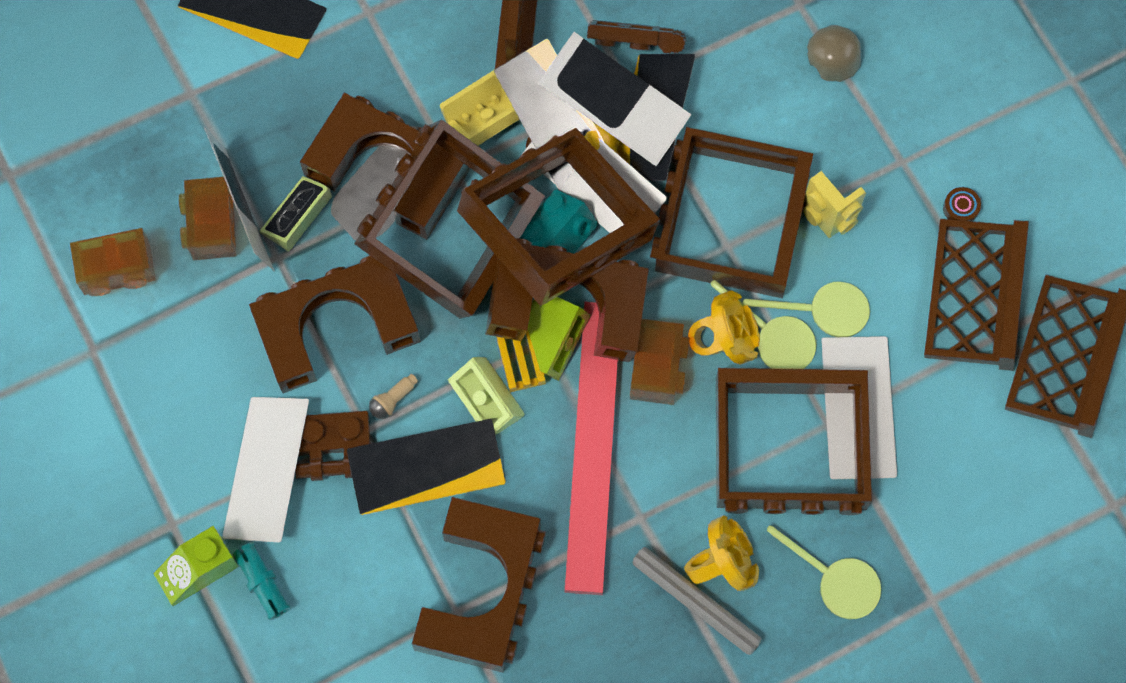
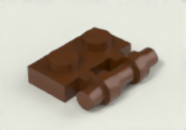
M368 411L306 415L298 456L310 455V463L296 465V479L311 478V481H323L326 476L345 475V479L352 478L347 449L371 444ZM344 453V460L323 462V454Z

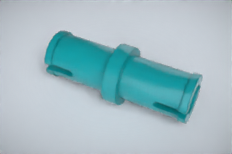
M251 542L242 546L243 551L241 552L237 549L232 556L236 559L248 580L246 585L250 593L255 592L268 615V619L274 620L281 616L280 612H288L291 607L287 604L274 581L277 577L273 570L268 571L255 548V544Z

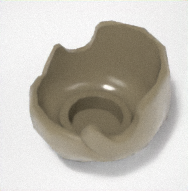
M830 25L819 29L809 39L807 46L808 60L810 65H813L818 70L822 79L841 82L853 77L861 67L860 41L850 29L838 25Z

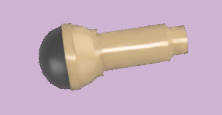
M410 374L408 377L401 379L387 393L384 392L374 396L369 402V410L372 415L378 419L390 417L396 407V403L414 388V385L418 382L417 378Z

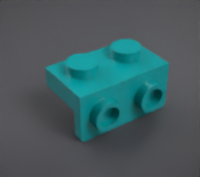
M555 189L535 212L520 239L528 240L534 246L544 248L551 245L560 246L569 253H575L597 227L598 222L585 202Z

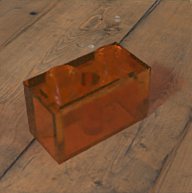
M213 177L184 180L185 193L179 194L181 215H186V227L180 228L182 248L188 249L193 261L236 257L234 201L225 178Z
M143 228L70 243L76 283L84 295L103 296L110 293L112 289L122 287L137 289L145 286L147 282L156 280L150 242Z
M642 319L638 350L634 358L630 400L674 405L675 393L683 394L685 372L678 371L680 358L687 359L690 337L683 336L684 324Z

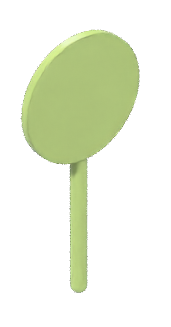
M716 280L711 281V286L720 294L728 291ZM753 313L757 326L762 329L759 334L758 352L762 361L770 369H804L810 364L816 352V340L812 330L806 323L794 317L782 316L772 319L766 324Z
M832 282L824 285L815 294L812 304L756 299L743 300V305L752 307L812 311V316L817 326L828 335L834 337H851L859 333L865 327L870 314L869 303L865 295L856 286L846 282Z
M771 525L767 527L768 533L823 573L820 593L824 604L833 614L852 620L862 618L875 609L881 596V584L871 566L858 559L846 558L826 567Z

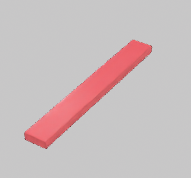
M585 302L584 311L591 316L582 333L565 593L603 595L618 360L594 356L599 311L596 302Z

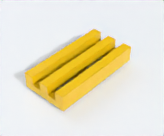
M528 330L526 338L536 378L530 379L521 341L512 340L522 381L515 382L505 338L496 337L510 392L546 384L544 373L540 371Z

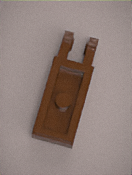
M592 20L588 25L587 38L595 39L596 45L615 46L616 41L630 43V48L637 50H650L651 45H658L663 53L669 54L671 52L679 54L680 51L682 52V49H685L684 45L687 42V36L684 35L685 33L682 30L659 26Z

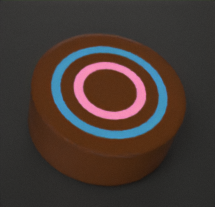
M958 187L951 190L943 203L944 215L949 220L973 222L981 209V201L977 193L966 187Z

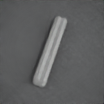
M643 547L635 555L632 563L636 568L748 655L756 650L762 640L758 634L648 548Z

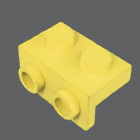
M494 70L440 104V109L446 123L477 146L519 120Z
M820 171L809 180L803 203V213L806 219L813 226L818 225L828 238H831L838 232L843 235L858 223L857 217L863 209L862 203L866 192L860 187L844 198L824 173Z

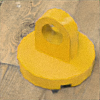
M730 290L715 296L711 304V316L693 323L689 329L688 343L695 353L705 356L725 352L734 363L739 365L757 358L758 352L754 351V348L758 347L760 342L758 326L752 310L748 305L742 306L738 301L742 298L740 294ZM706 327H709L714 333V341L709 347H706L701 341V333Z
M723 515L712 520L708 525L710 548L696 554L684 567L690 580L694 584H700L723 575L727 582L737 591H745L754 587L759 579V567L757 563L751 564L749 556L754 553L746 533L738 522L732 518L728 519L727 516Z

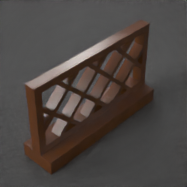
M502 0L495 69L533 47L538 0Z
M940 219L924 358L999 365V370L1014 371L1029 221L1014 220L1013 225ZM947 230L962 231L969 241L954 251L945 241ZM989 234L1005 235L1004 246L993 254L980 242ZM975 245L986 259L971 270L960 256ZM945 249L949 256L943 260ZM1003 255L1001 265L996 259ZM955 261L966 274L951 285L943 277L942 269ZM992 264L1001 274V278L991 287L987 288L976 274ZM971 279L983 293L967 304L956 289ZM940 284H942V285L946 288V289H945L944 291H942L941 293H940ZM999 289V297L997 299L993 293ZM951 294L962 308L947 319L938 309V303ZM988 298L996 306L997 314L984 323L973 308ZM968 313L979 327L963 338L952 324ZM938 318L942 323L936 327V319ZM994 323H996L995 334L989 328ZM946 328L958 340V343L949 350L933 348L934 337ZM985 332L994 343L993 353H976L969 345V342ZM963 347H964L965 350H966V351H959V350H960L961 348H963Z
M1045 275L1005 410L1078 430V435L1092 438L1126 324V290L1119 288L1118 293ZM1050 287L1066 291L1071 301L1054 309L1047 298ZM1092 298L1106 301L1105 312L1093 318L1089 317L1082 306V303ZM1045 306L1048 313L1042 315ZM1076 307L1085 322L1067 330L1058 315ZM1053 319L1061 334L1044 342L1037 331L1038 325ZM1102 321L1100 329L1098 331L1095 324ZM1089 328L1096 339V343L1094 346L1081 352L1071 336ZM1034 338H1035V340H1036L1037 343H1038V346L1032 348V345H1033V342H1034ZM1066 339L1075 355L1057 363L1048 348ZM1043 351L1052 367L1034 375L1027 364L1028 358ZM1092 354L1090 363L1088 364L1085 357ZM1079 361L1086 371V377L1071 385L1061 369ZM1025 371V373L1028 376V379L1022 381L1023 374ZM1056 372L1065 388L1047 397L1038 381ZM1033 384L1042 399L1031 406L1015 402L1018 391ZM1082 388L1080 397H1078L1075 391ZM1069 394L1077 406L1074 417L1058 414L1052 402ZM1046 406L1048 411L1040 408Z

